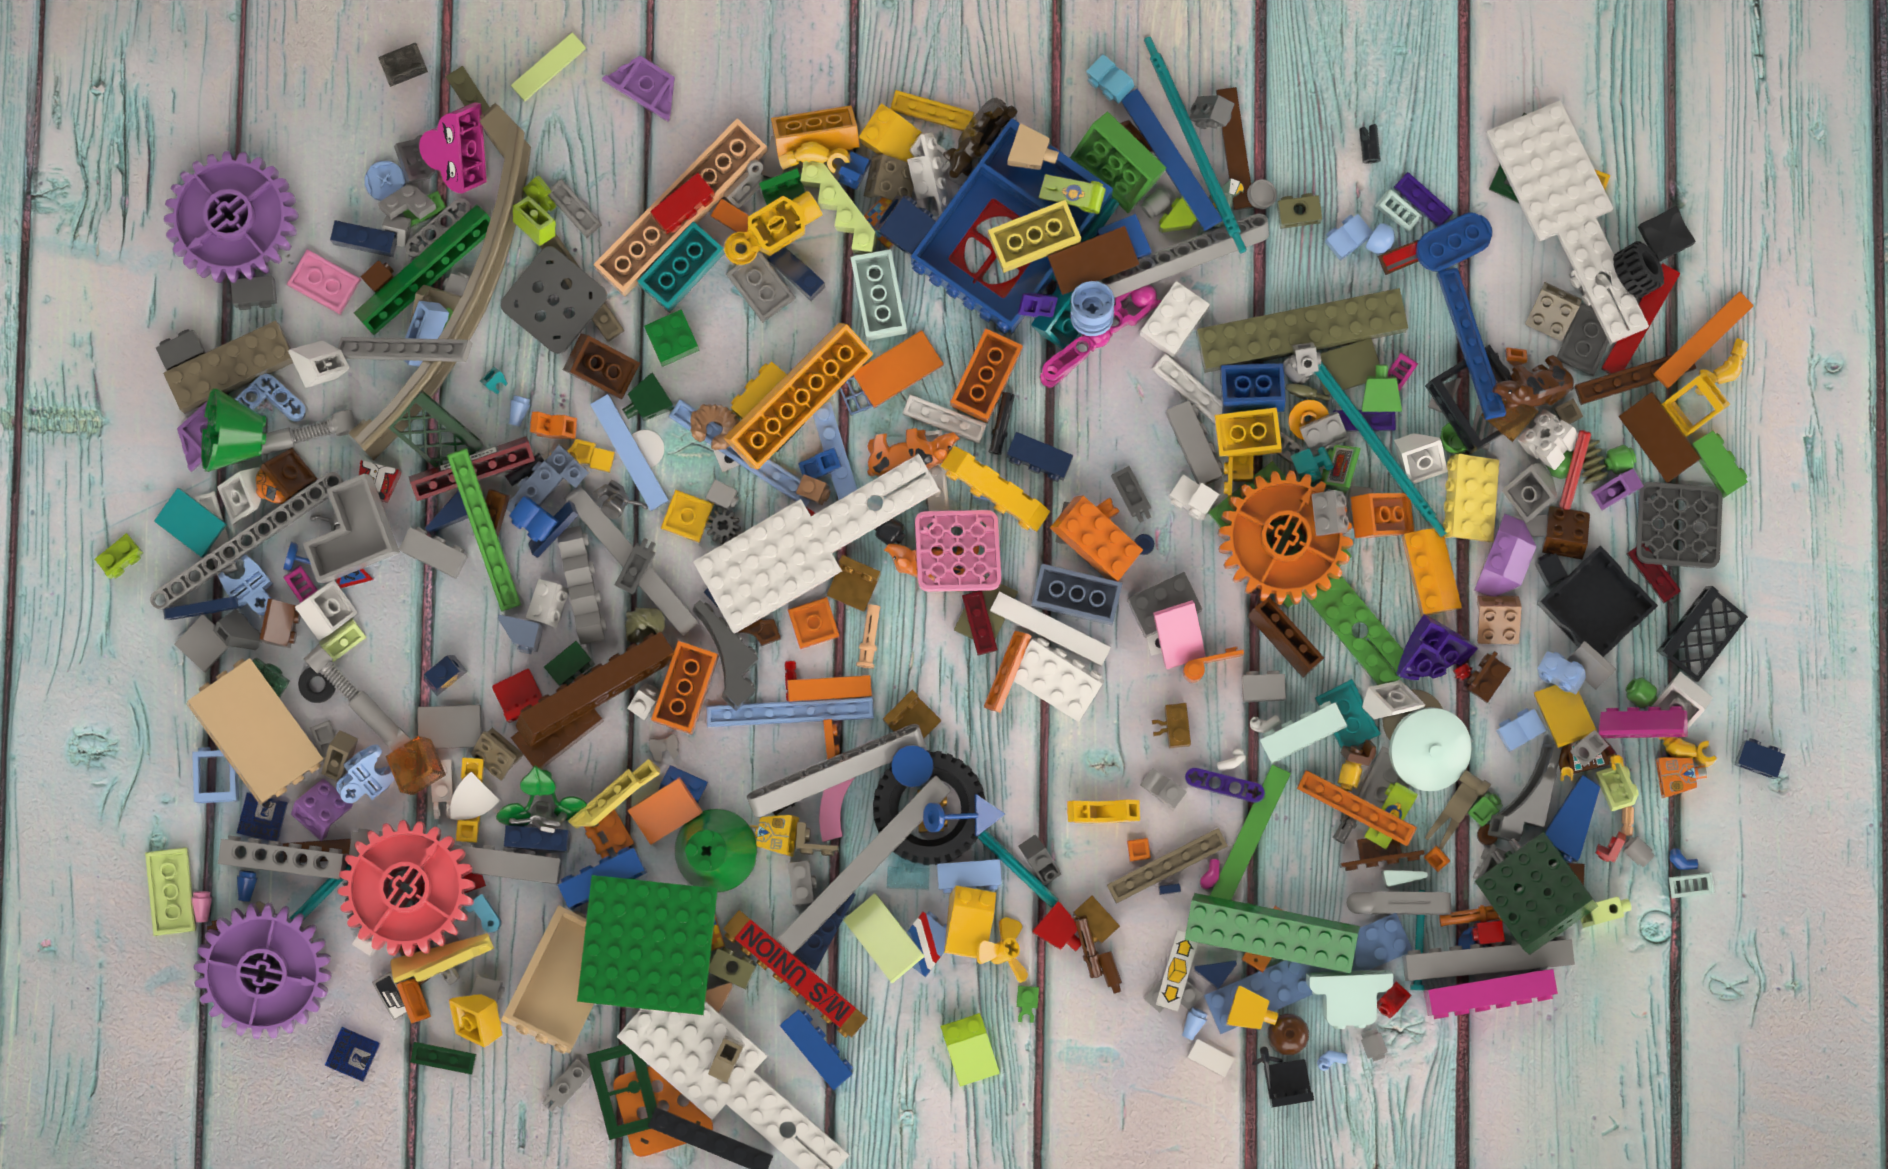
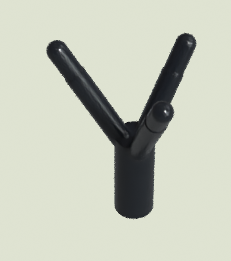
M1261 1047V1058L1255 1060L1252 1064L1255 1066L1261 1062L1264 1063L1268 1088L1271 1089L1272 1082L1269 1062L1281 1063L1283 1059L1269 1056L1268 1048Z

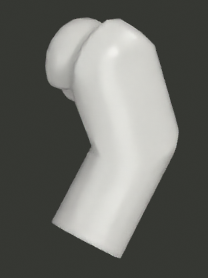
M1276 714L1267 721L1253 717L1250 720V727L1256 732L1266 733L1282 722Z

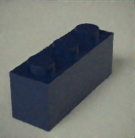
M335 220L330 241L336 246L394 258L397 235L393 232Z
M1018 432L1015 433L1006 455L1010 463L1017 466L1024 464L1028 466V470L1037 474L1043 472L1048 474L1047 478L1056 482L1059 479L1064 481L1074 456Z
M505 826L504 847L569 852V830L555 829V832L552 833L541 831L535 827Z

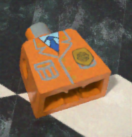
M1661 757L1655 759L1662 799L1697 788L1696 779L1707 778L1705 765L1694 767L1692 758Z

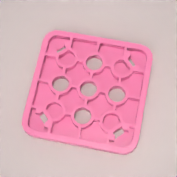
M990 510L924 511L916 516L918 585L922 590L928 592L995 590L999 587L1001 583L998 518L994 512ZM953 527H960L963 533L960 536H955L951 533V529ZM937 546L943 550V553L940 556H935L931 549ZM955 546H960L963 548L964 553L962 555H955L952 549ZM981 546L985 552L982 555H977L973 552V548ZM959 565L965 569V572L962 575H957L954 573L953 568ZM988 573L990 576L985 580L984 576ZM930 574L935 578L934 581L928 577Z

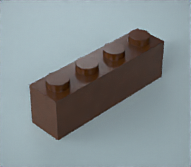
M1270 597L1258 604L1248 615L1249 619L1303 678L1324 659L1323 655Z

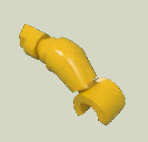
M817 142L803 143L801 147L797 148L796 152L792 150L778 157L783 170L799 164V161H815L823 164L827 162L829 170L835 173L837 165L834 164L833 159L841 158L845 163H850V154L845 149L836 148L830 153L828 148Z
M1737 338L1730 353L1732 356H1729L1722 366L1714 369L1713 373L1705 369L1699 370L1698 375L1706 372L1714 384L1717 383L1718 385L1734 381L1742 371L1741 366L1743 362L1741 360L1745 359L1748 343ZM1698 387L1695 389L1698 395H1704Z
M1658 737L1659 740L1663 739L1666 752L1674 758H1694V761L1699 766L1705 765V767L1711 766L1717 760L1716 756L1706 757L1702 753V750L1708 747L1709 741H1703L1698 747H1695V744L1684 741L1681 737Z

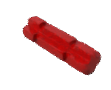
M795 661L785 662V686L787 690V701V681L797 680L795 672Z

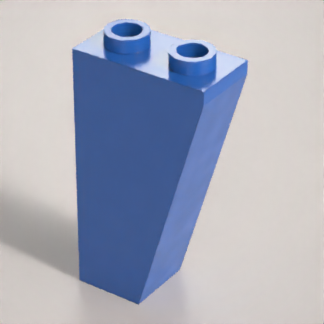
M1584 775L1579 777L1544 832L1569 863L1571 861L1577 862L1580 859L1600 790L1599 785Z

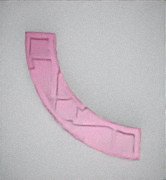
M856 777L824 790L819 813L820 832L823 842L843 837L840 822L841 806L849 786Z

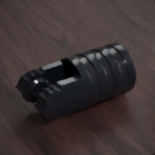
M1370 125L1369 133L1365 127L1359 128L1363 163L1372 164L1380 162L1377 125Z

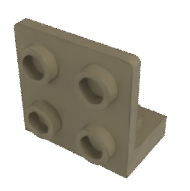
M884 154L873 156L863 196L868 198L880 196L892 201L896 195L901 197L905 195L912 198L914 186L908 162Z
M1544 282L1525 325L1559 341H1563L1582 299Z
M423 285L416 292L410 324L419 301L440 303L445 309L451 308L454 312L461 296Z
M797 823L796 849L800 850L801 854L813 855V851H820L823 856H834V852L839 853L838 846L806 844V842H810L811 829L807 828L806 823Z

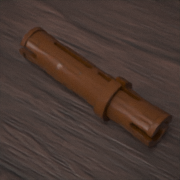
M1078 916L1074 919L1084 953L1083 960L1087 963L1090 978H1098L1103 974L1098 959L1100 955L1095 949L1087 916Z

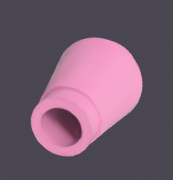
M193 892L191 899L196 922H208L212 902L210 892Z

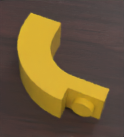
M1129 799L1114 801H1067L1068 822L1093 824L1140 821V801Z

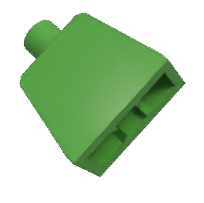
M1377 364L1376 376H1367L1362 401V412H1402L1396 376H1388L1387 364Z

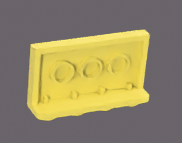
M1464 454L1452 455L1447 462L1448 480L1445 484L1447 491L1446 501L1444 502L1445 520L1442 525L1447 534L1444 537L1494 542L1499 460Z

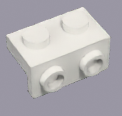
M538 579L526 619L556 628L561 618L569 589L557 583Z

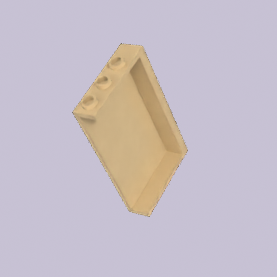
M249 658L246 661L241 659L233 665L234 669L227 673L225 670L216 676L217 681L211 685L207 682L198 689L200 692L189 699L186 704L261 805L274 795L278 798L287 791L286 787L291 783L294 786L305 779L303 775L308 771L311 774L322 767L320 763L323 761V757Z
M558 905L501 1021L516 1027L515 1030L523 1035L530 1034L534 1036L535 1040L541 1044H551L556 1051L570 1054L594 1004L577 1002L586 916L581 912H572Z

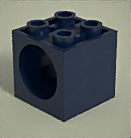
M896 195L873 229L904 253L912 255L936 221L932 219L933 214L925 208H917L915 206L917 202L909 196L903 195L901 197Z

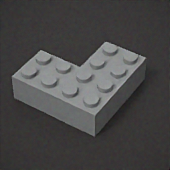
M367 474L359 475L327 489L341 528L303 543L317 582L324 584L400 553L373 477Z

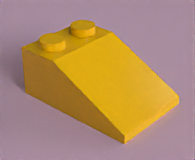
M881 103L859 135V143L878 155L884 154L908 162L907 159L913 158L910 148L922 132Z
M1277 408L1215 415L1219 456L1281 453L1282 446Z
M955 885L949 895L944 953L977 958L978 944L984 940L989 942L995 912L996 892Z

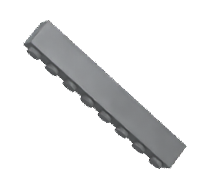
M1565 936L1555 937L1553 941H1549L1531 955L1522 949L1517 940L1511 941L1512 945L1504 946L1503 942L1491 943V947L1483 948V944L1470 945V949L1462 950V946L1449 947L1450 951L1441 952V948L1428 949L1429 953L1421 954L1420 950L1408 951V955L1402 956L1405 981L1575 965L1572 939L1566 940Z

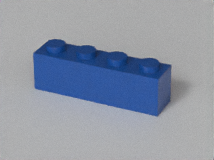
M798 1009L779 1026L828 1085L835 1090L853 1075L851 1072L853 1067L846 1058L843 1061L839 1058L837 1054L840 1051L833 1043L828 1044L824 1040L826 1034L819 1026L815 1028L810 1023L813 1019L807 1011L801 1012Z

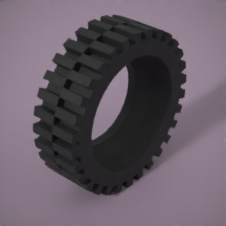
M926 750L933 760V772L930 778L937 776L956 791L961 804V813H975V794L986 800L982 784H980L977 775L961 759H957L949 753L944 754L942 751L930 752V750ZM892 766L884 772L874 793L873 816L878 833L899 814V801L907 786L900 784L895 779L892 773ZM975 818L959 819L955 828L949 834L939 839H920L910 833L893 852L904 860H909L915 864L919 863L929 866L930 864L948 863L962 856L978 839V836H975Z

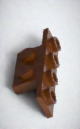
M1367 838L1358 839L1356 841L1360 860L1340 863L1339 866L1340 868H1345V871L1357 870L1358 865L1366 864V868L1379 866L1378 862L1383 861L1390 865L1399 863V859L1407 858L1408 861L1420 860V856L1425 853L1424 850L1402 853L1400 842L1394 839L1391 840L1386 849Z

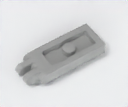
M577 1058L545 1093L547 1098L542 1104L546 1106L552 1101L553 1104L548 1110L552 1112L557 1106L561 1109L592 1075L591 1070Z

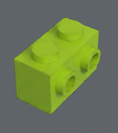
M527 196L513 205V222L536 244L541 246L555 237V220L533 199Z

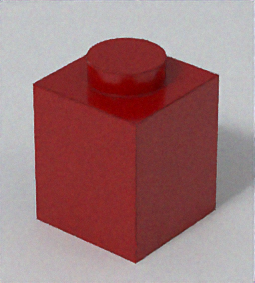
M1502 920L1476 923L1471 930L1472 939L1476 941V944H1491L1505 941Z

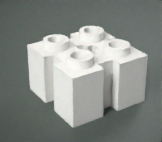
M1544 409L1534 420L1536 425L1533 429L1528 427L1517 440L1526 453L1536 459L1540 458L1545 465L1556 470L1565 459L1563 454L1566 450L1571 452L1575 448L1578 433L1573 426L1563 420L1559 422L1554 414Z

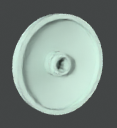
M1435 707L1421 708L1405 716L1394 729L1389 745L1390 761L1398 777L1409 786L1423 791L1441 790L1455 783L1466 770L1471 757V738L1464 723L1451 712Z

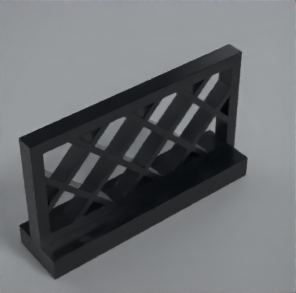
M1706 586L1658 648L1657 652L1668 658L1693 680L1699 682L1748 616L1718 593L1714 586ZM1716 598L1722 602L1723 611L1713 612L1712 603ZM1734 612L1740 617L1735 625H1729L1727 613ZM1723 614L1725 626L1715 627L1713 615ZM1709 615L1710 628L1700 629L1701 617ZM1725 628V639L1716 642L1715 629ZM1711 630L1712 642L1702 643L1701 631ZM1690 632H1697L1698 644L1688 645L1687 636ZM1713 644L1714 653L1711 657L1704 658L1703 646ZM1698 646L1700 658L1690 659L1688 647ZM1684 648L1686 660L1678 661L1672 655L1677 649ZM1700 661L1701 670L1697 675L1691 671L1690 662Z

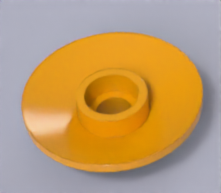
M1303 400L1297 403L1290 411L1288 418L1289 427L1295 436L1304 440L1299 427L1329 415L1328 410L1319 401ZM1306 415H1311L1310 421L1304 420Z

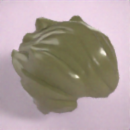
M637 607L634 612H626L627 620L625 621L627 641L642 643L644 642L643 639L649 634L654 633L656 635L659 632H663L665 618L661 610Z

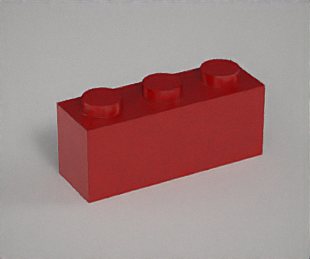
M697 173L653 208L650 213L666 234L669 232L674 233L682 226L681 223L685 219H692L698 213L697 210L700 207L708 206L714 200L715 194L702 176Z

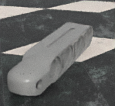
M1354 892L1348 896L1346 902L1348 909L1356 914H1451V893Z

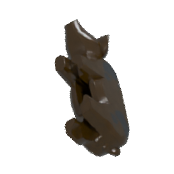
M992 98L982 106L960 135L958 148H951L943 153V156L951 165L950 177L957 178L961 173L966 176L970 175L973 159L985 155L989 150V145L995 140L1001 129L1011 118L1016 116L1018 111L1014 106L1008 107L1003 100L998 98Z

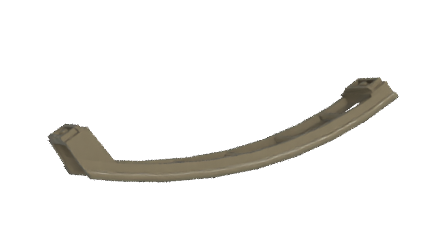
M496 103L480 116V123L485 134L504 158L497 200L481 252L465 291L438 339L470 341L491 300L504 268L516 229V224L513 222V205L523 200V188L525 187L528 174L531 146L524 139V131ZM423 361L388 406L373 421L371 419L367 421L363 419L349 432L350 436L374 461L398 437L388 427L404 412L421 390L432 398L456 362ZM417 403L410 408V416H417L422 410ZM401 420L394 427L399 431H404L408 427V420Z

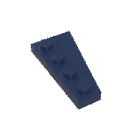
M852 893L795 952L815 972L856 894Z

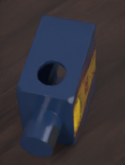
M447 655L425 672L424 681L434 694L438 696L468 671L455 655Z

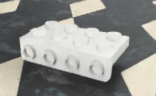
M1034 637L1025 650L1014 682L1079 722L1105 682L1101 679L1102 675L1094 670L1090 672L1085 669V665L1077 659H1069L1066 657L1067 653L1059 648L1055 650L1050 647L1046 639Z

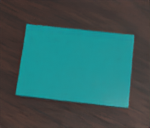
M180 488L176 489L154 520L155 523L202 558H204L227 526L223 520Z
M1353 679L1315 697L1318 706L1328 701L1331 704L1336 703L1347 724L1346 728L1333 733L1341 750L1343 745L1351 747V745L1359 746L1366 739L1371 740L1381 735L1373 718L1362 708L1364 701Z

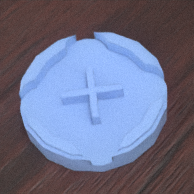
M391 161L374 163L364 177L368 193L379 201H382L406 185L402 169Z

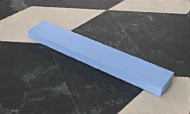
M609 394L591 403L592 409L650 511L669 502Z

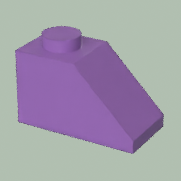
M1633 468L1592 492V495L1600 509L1604 510L1644 487Z

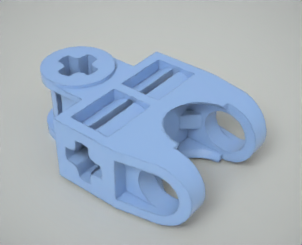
M245 554L241 557L245 563L243 564L245 573L240 579H231L223 571L218 574V577L229 597H237L240 609L249 604L253 611L264 616L268 598L272 599L266 592V589L273 585V582L263 569ZM260 600L264 601L265 607H260Z
M371 745L361 750L343 764L348 773L338 780L336 790L344 802L354 803L365 793L373 800L387 789L398 776L399 769L395 764L379 769L374 768L375 763L378 761L377 758L382 753L379 745Z

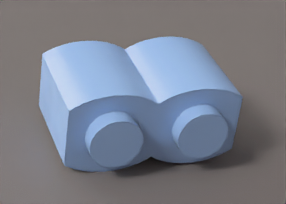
M1359 214L1354 217L1352 215L1348 216L1342 222V227L1339 229L1334 227L1326 234L1328 238L1325 240V243L1340 261L1367 241L1373 233Z
M1526 708L1517 713L1518 718L1512 722L1509 718L1499 724L1500 728L1496 732L1508 752L1547 731L1535 709L1529 711Z

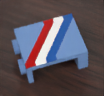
M930 911L927 914L922 912L906 932L925 956L912 967L925 978L944 954L947 924L944 926L940 925L937 922L939 918Z

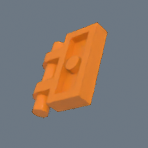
M615 809L603 818L597 827L584 826L587 838L592 840L596 847L597 855L600 854L602 859L610 856L607 850L612 847L615 853L618 854L619 850L635 844ZM602 831L608 839V842L604 844L598 836Z

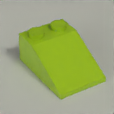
M980 1013L940 1026L960 1087L1000 1074Z

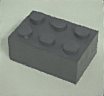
M1185 572L1131 596L1127 600L1145 638L1157 633L1154 612L1191 600L1195 603L1196 613L1198 614L1202 611V607Z

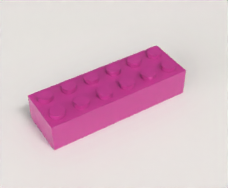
M1553 969L1424 991L1428 1016L1433 1015L1434 1019L1449 1017L1448 1013L1454 1012L1455 1016L1470 1013L1469 1009L1475 1008V1012L1491 1010V1005H1496V1009L1509 1007L1511 1002L1516 1001L1517 1005L1532 1003V998H1537L1538 1002L1553 999L1552 995L1558 994Z

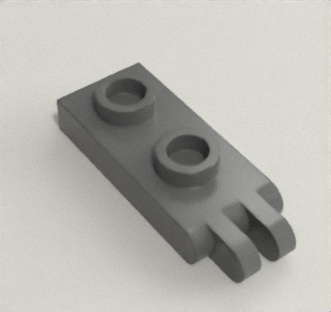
M1130 466L1112 474L1111 478L1131 516H1136L1140 523L1144 521L1141 516L1143 512L1147 519L1151 518L1148 511L1151 509V506Z
M646 538L643 539L641 544L637 543L614 584L616 587L634 595L655 556L653 549L656 543L651 542L649 547L646 548L645 546L648 542Z

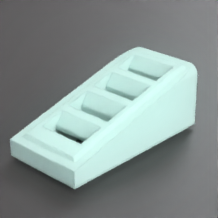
M1392 190L1386 191L1375 205L1379 211L1408 232L1411 231L1422 216ZM1391 199L1392 202L1387 207L1385 204ZM1398 204V208L1393 212L1392 209ZM1403 209H1405L1406 211L1400 218L1398 215ZM1408 215H1413L1411 219L1408 221V223H1406L1405 219L1408 217Z
M1381 871L1386 888L1426 879L1428 876L1427 872Z
M1712 872L1669 877L1671 898L1715 893ZM1706 877L1707 890H1703L1702 878ZM1697 878L1699 891H1695L1693 879ZM1680 880L1682 893L1677 892L1676 881ZM1685 880H1689L1690 892H1686Z

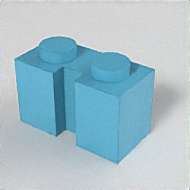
M1104 54L1086 71L1090 85L1095 89L1099 87L1103 91L1102 94L1109 101L1114 100L1117 104L1135 87L1133 79L1122 69L1117 68Z

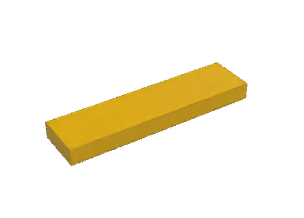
M895 90L890 107L896 113L960 131L965 130L974 116L972 111Z

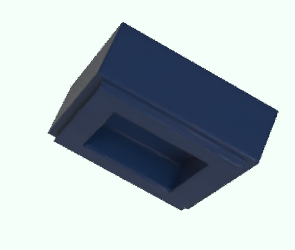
M1179 883L1162 885L1158 888L1159 895L1181 892Z

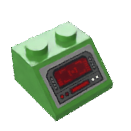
M1335 445L1333 450H1328V455L1334 467L1331 470L1323 469L1320 481L1326 483L1325 488L1342 491L1344 494L1347 493L1361 448Z

